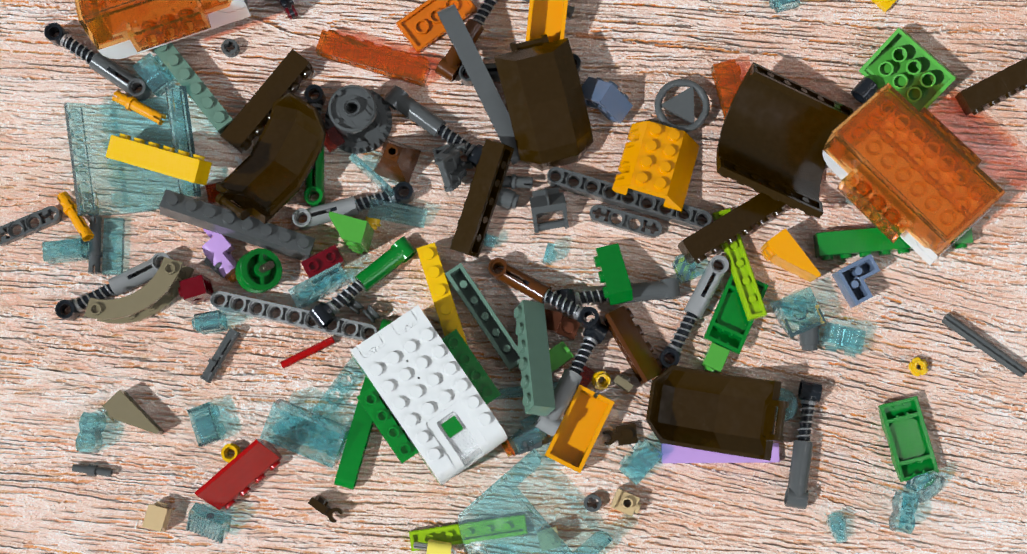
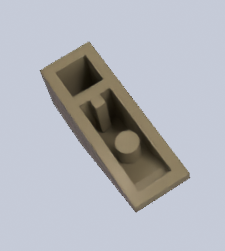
M124 390L116 392L103 405L106 410L105 414L111 420L115 419L155 434H162L164 432Z

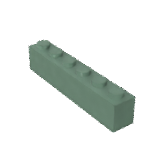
M172 43L154 48L153 51L216 130L222 134L233 121L230 115Z
M460 263L446 272L447 279L508 370L512 371L519 366L520 357L517 345L463 265Z
M522 300L514 309V317L516 318L515 332L518 336L517 351L520 357L519 369L521 370L522 377L521 387L523 388L522 403L525 407V414L548 416L556 407L544 303Z

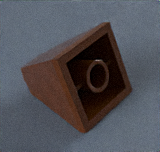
M386 138L373 174L398 183L404 181L409 183L421 150Z

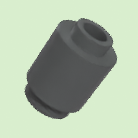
M502 187L496 205L509 210L510 208L515 209L520 195L516 194L515 191Z
M803 323V327H799V343L802 346V351L818 350L819 327L815 326V323Z

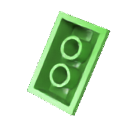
M329 211L330 219L346 243V246L351 249V252L357 254L368 253L374 230L368 221Z

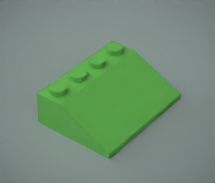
M898 27L859 70L865 77L873 80L878 89L914 119H917L957 78L952 71L902 27Z

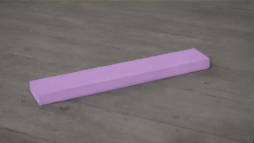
M773 443L770 461L661 444V463L780 462L779 443Z

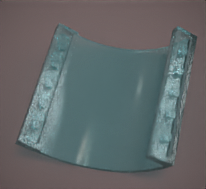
M168 85L165 87L166 94L139 101L166 115V119L161 118L165 121L162 125H158L156 122L134 111H128L121 104L85 105V103L68 102L64 104L78 216L121 215L158 210L166 189L195 199L201 197L200 184L106 157L111 135L119 137L120 133L130 135L131 140H134V137L146 140L145 144H148L149 141L158 143L162 149L163 145L175 148L174 152L178 153V150L190 152L189 156L193 157L195 148L186 86Z

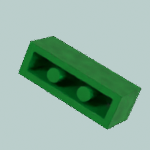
M619 244L596 248L597 256L593 258L595 267L600 268V272H598L600 283L605 285V287H602L604 298L609 299L610 305L632 301V287Z

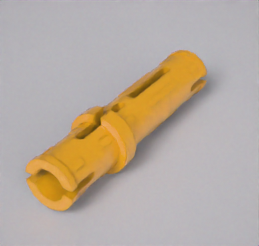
M119 90L114 92V95L118 97L112 96V101L125 106V109L128 111H134L156 122L158 125H162L165 122L161 119H166L165 114L139 102L133 96L129 97Z
M68 192L59 193L57 200L62 205L64 214L70 218L84 242L92 240L94 234L80 214L78 205L72 201Z

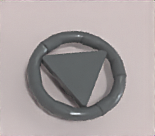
M676 79L670 81L659 90L655 98V113L662 125L683 130L686 133L699 128L709 114L710 103L708 95L699 84L691 80ZM690 87L662 103L667 91L671 88ZM694 90L703 103L702 112L695 122ZM662 108L691 124L675 125L671 123L664 115Z

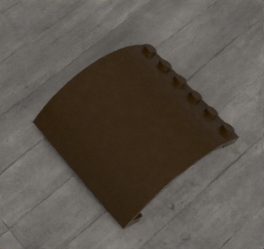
M753 62L732 100L722 126L716 154L717 173L725 178L729 177L735 180L740 185L751 187L758 193H764L773 200L784 202L791 208H797L809 216L820 218L823 214L822 202L819 201V192L826 165L822 152L825 147L838 137L845 123L852 124L855 119L853 109Z

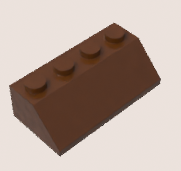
M621 306L605 314L603 321L609 328L610 333L638 381L643 385L662 373L661 369L664 367L658 358L655 359L652 355L654 350L649 342L645 343L641 327L639 325L635 326L631 310Z

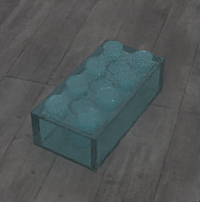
M279 398L273 402L260 438L333 468L338 463L350 427Z

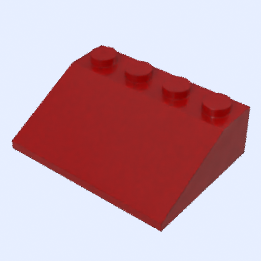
M256 439L199 488L195 494L218 510H228L236 503L235 499L241 495L243 497L251 490L250 486L256 482L258 484L266 477L265 473L269 469L271 471L276 469L281 464L280 460L283 457L269 440Z

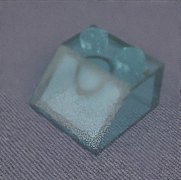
M810 287L770 304L779 324L790 338L826 323Z

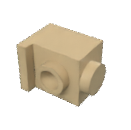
M617 488L610 507L633 516L634 513L638 514L642 503L639 502L640 498ZM626 499L631 502L629 507H625L623 504Z

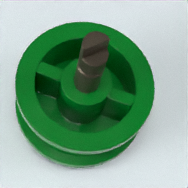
M254 249L238 260L235 268L236 279L246 291L263 293L279 283L282 276L281 262L270 250Z

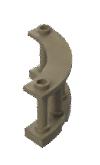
M164 257L158 271L145 286L122 298L108 300L90 298L84 317L110 324L139 322L153 317L175 301L179 295V281L191 278L194 269L184 266L183 262Z

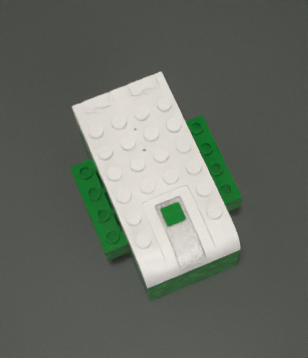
M419 305L350 350L351 356L372 385V387L358 395L357 399L401 464L418 453L439 485L442 486L508 439L505 431L487 406V404L499 397L501 393L457 329L441 339Z

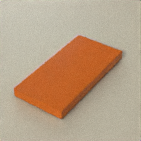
M427 0L396 22V25L416 52L420 53L447 33L437 14L438 11L455 4L464 21L477 12V7L471 0Z

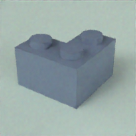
M588 77L582 85L586 106L598 109L610 121L622 123L633 105L628 101L629 97L620 92L614 82H605L598 77L596 79Z
M869 254L835 272L832 276L850 308H853L873 297L864 279L881 270L873 256Z

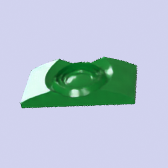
M732 273L723 289L703 339L740 354L754 320H747ZM756 280L763 300L768 285Z
M917 396L879 405L882 429L887 438L891 460L900 482L939 473Z

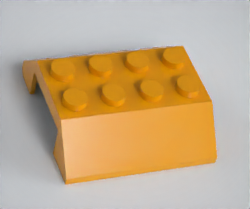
M652 121L631 124L627 137L631 142L625 144L618 167L621 174L616 175L612 190L626 195L629 188L665 199L664 207L682 212L700 146L683 130Z

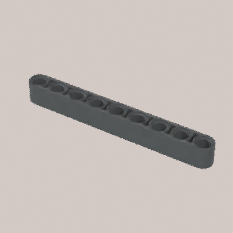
M452 4L438 11L437 14L501 143L514 148L511 163L514 165L520 162L509 113L455 4Z
M553 167L547 173V182L554 188L559 187V189L696 230L704 228L712 220L709 212L685 204L682 211L687 212V219L680 218V211L669 208V213L664 214L661 212L660 207L664 205L665 199L629 188L626 195L633 197L634 201L631 203L625 202L623 198L625 195L615 192L614 197H608L605 191L612 190L614 183L563 168ZM557 173L561 176V179L553 181L550 176ZM576 179L579 184L575 187L571 186L569 180ZM589 184H594L597 187V190L595 192L588 191L587 186ZM644 200L650 201L651 204H652V207H650V208H645V207H643L642 201H644ZM703 216L707 221L706 224H699L697 217Z

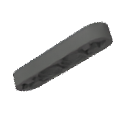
M594 205L589 213L590 219L595 223L649 238L658 237L662 231V226L657 220L603 205ZM597 209H600L601 214L604 215L607 214V211L610 212L608 222L604 221V216H599V219L595 218L593 212H596ZM613 214L621 216L622 221L619 224H614L611 221ZM632 219H637L640 222V227L633 229L630 227L629 222ZM644 221L647 222L645 225L647 227H651L652 224L656 225L658 231H655L654 234L650 233L651 230L645 228L644 232L641 231Z
M49 206L0 226V234L5 235L1 237L0 246L8 245L58 224L63 217L61 210L54 206ZM52 211L56 213L54 219L49 217ZM33 218H38L39 225L35 228H32L30 224L31 220ZM16 225L22 227V231L18 235L13 233V228Z

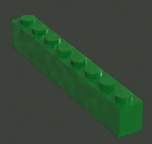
M890 227L821 232L813 235L816 258H821L822 261L833 260V256L849 259L852 258V255L859 254L860 257H865L871 253H879V256L890 255L891 251H898V254L910 253V250H913ZM972 228L952 245L955 246V249H965L967 245L973 243Z

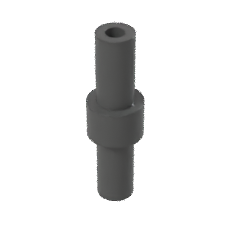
M73 464L72 472L86 473L87 476L96 477L100 475L111 477L113 474V469L100 468L98 465L93 464L88 466Z

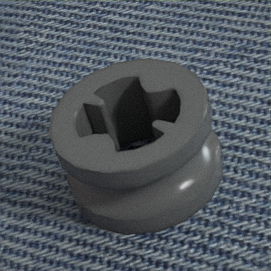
M227 39L221 45L222 52L229 58L236 57L240 52L239 45L233 39ZM232 44L235 49L229 52L227 47H230Z
M353 298L350 300V303L345 304L358 315L360 314V309H364V306Z
M370 304L367 310H362L373 324L376 318H381Z
M595 494L587 495L584 499V506L590 512L598 511L602 505L600 497ZM589 498L598 500L596 508L588 507Z

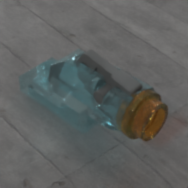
M530 415L521 420L520 423L524 429H518L501 444L508 457L542 447V440L545 439L547 434L535 427L539 415Z

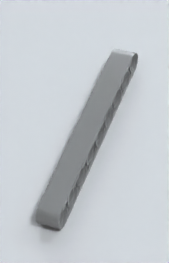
M216 291L210 297L211 304L222 311L361 342L367 339L365 332L368 329H373L375 333L378 332L374 325L336 317L333 320L337 322V327L334 330H329L328 326L320 329L317 324L310 326L309 321L311 317L308 315L309 310L223 291ZM224 296V303L222 305H218V298ZM243 300V307L236 309V303ZM258 304H261V305H262V310H261V312L258 313V314H255V313H254V308H255V306L258 305ZM279 308L281 310L280 316L273 318V311ZM293 313H299L300 315L299 320L296 322L291 321ZM350 325H355L356 331L353 334H347L346 332L347 327Z

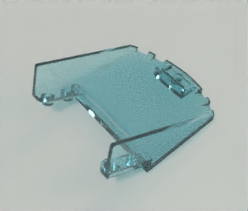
M535 448L458 515L461 538L468 554H598L613 539L605 531H597L574 552L569 549L516 487L541 464V456Z

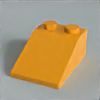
M786 228L761 247V254L767 261L770 260L771 263L808 282H812L821 276L820 272Z

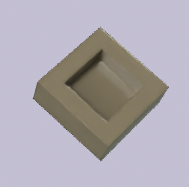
M624 374L621 376L617 375L613 380L614 384L627 393L634 386L631 384L632 380Z

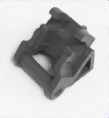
M450 143L432 149L435 157L434 161L440 170L446 192L453 191L461 185L462 178L467 175L466 169L473 168L472 162L461 161L460 151L467 150L464 143L454 145Z
M559 187L532 191L533 197L529 199L535 234L543 230L561 227L569 228L564 193H559ZM556 213L563 216V220L537 224V218L542 217V215Z

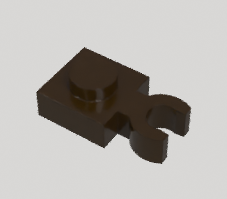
M635 424L616 426V432L614 433L610 430L603 431V434L611 435V440L604 442L605 445H611L616 440H618V446L638 443Z

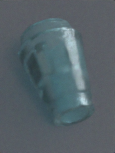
M842 512L827 515L826 523L836 543L846 542L848 540L846 517L843 516Z

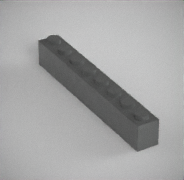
M167 189L159 205L160 215L301 261L310 258L314 247V237L268 222L264 224L250 216L245 220H241L231 210Z

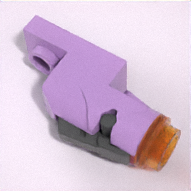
M203 229L211 238L202 246L206 256L205 264L222 278H225L226 281H230V283L236 282L235 268L237 263L231 254L235 247L224 235Z

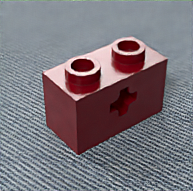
M335 244L301 262L312 282L347 265Z
M202 274L179 281L180 287H178L180 297L192 304L210 300L211 295L214 293L211 280Z

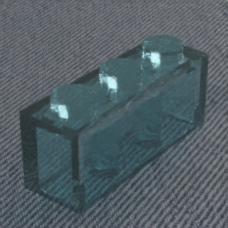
M338 263L288 289L296 306L302 309L350 284L351 280L343 265Z

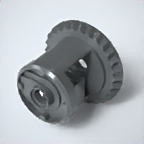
M346 85L339 88L330 98L325 114V128L330 140L341 150L353 154H364L377 149L388 138L392 128V113L388 103L386 104L383 101L384 98L379 93L359 85Z

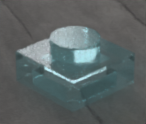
M547 244L543 264L550 266L551 261L555 262L558 252L554 250L555 244Z

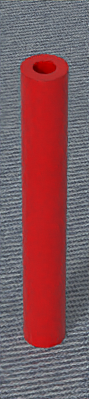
M333 336L281 361V366L284 369L334 344Z

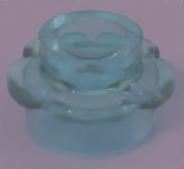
M486 234L483 245L494 248L495 245H499V237Z

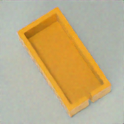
M530 0L526 41L541 38V35L547 34L549 43L564 39L568 0Z
M580 384L544 455L578 473H581L615 403L600 394L594 398L595 392Z

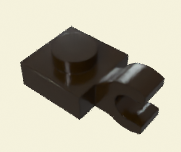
M320 495L318 498L313 496L308 504L323 515H326L331 522L336 523L337 520L333 517V513L336 511L339 514H343V510L331 508L327 505L329 502Z

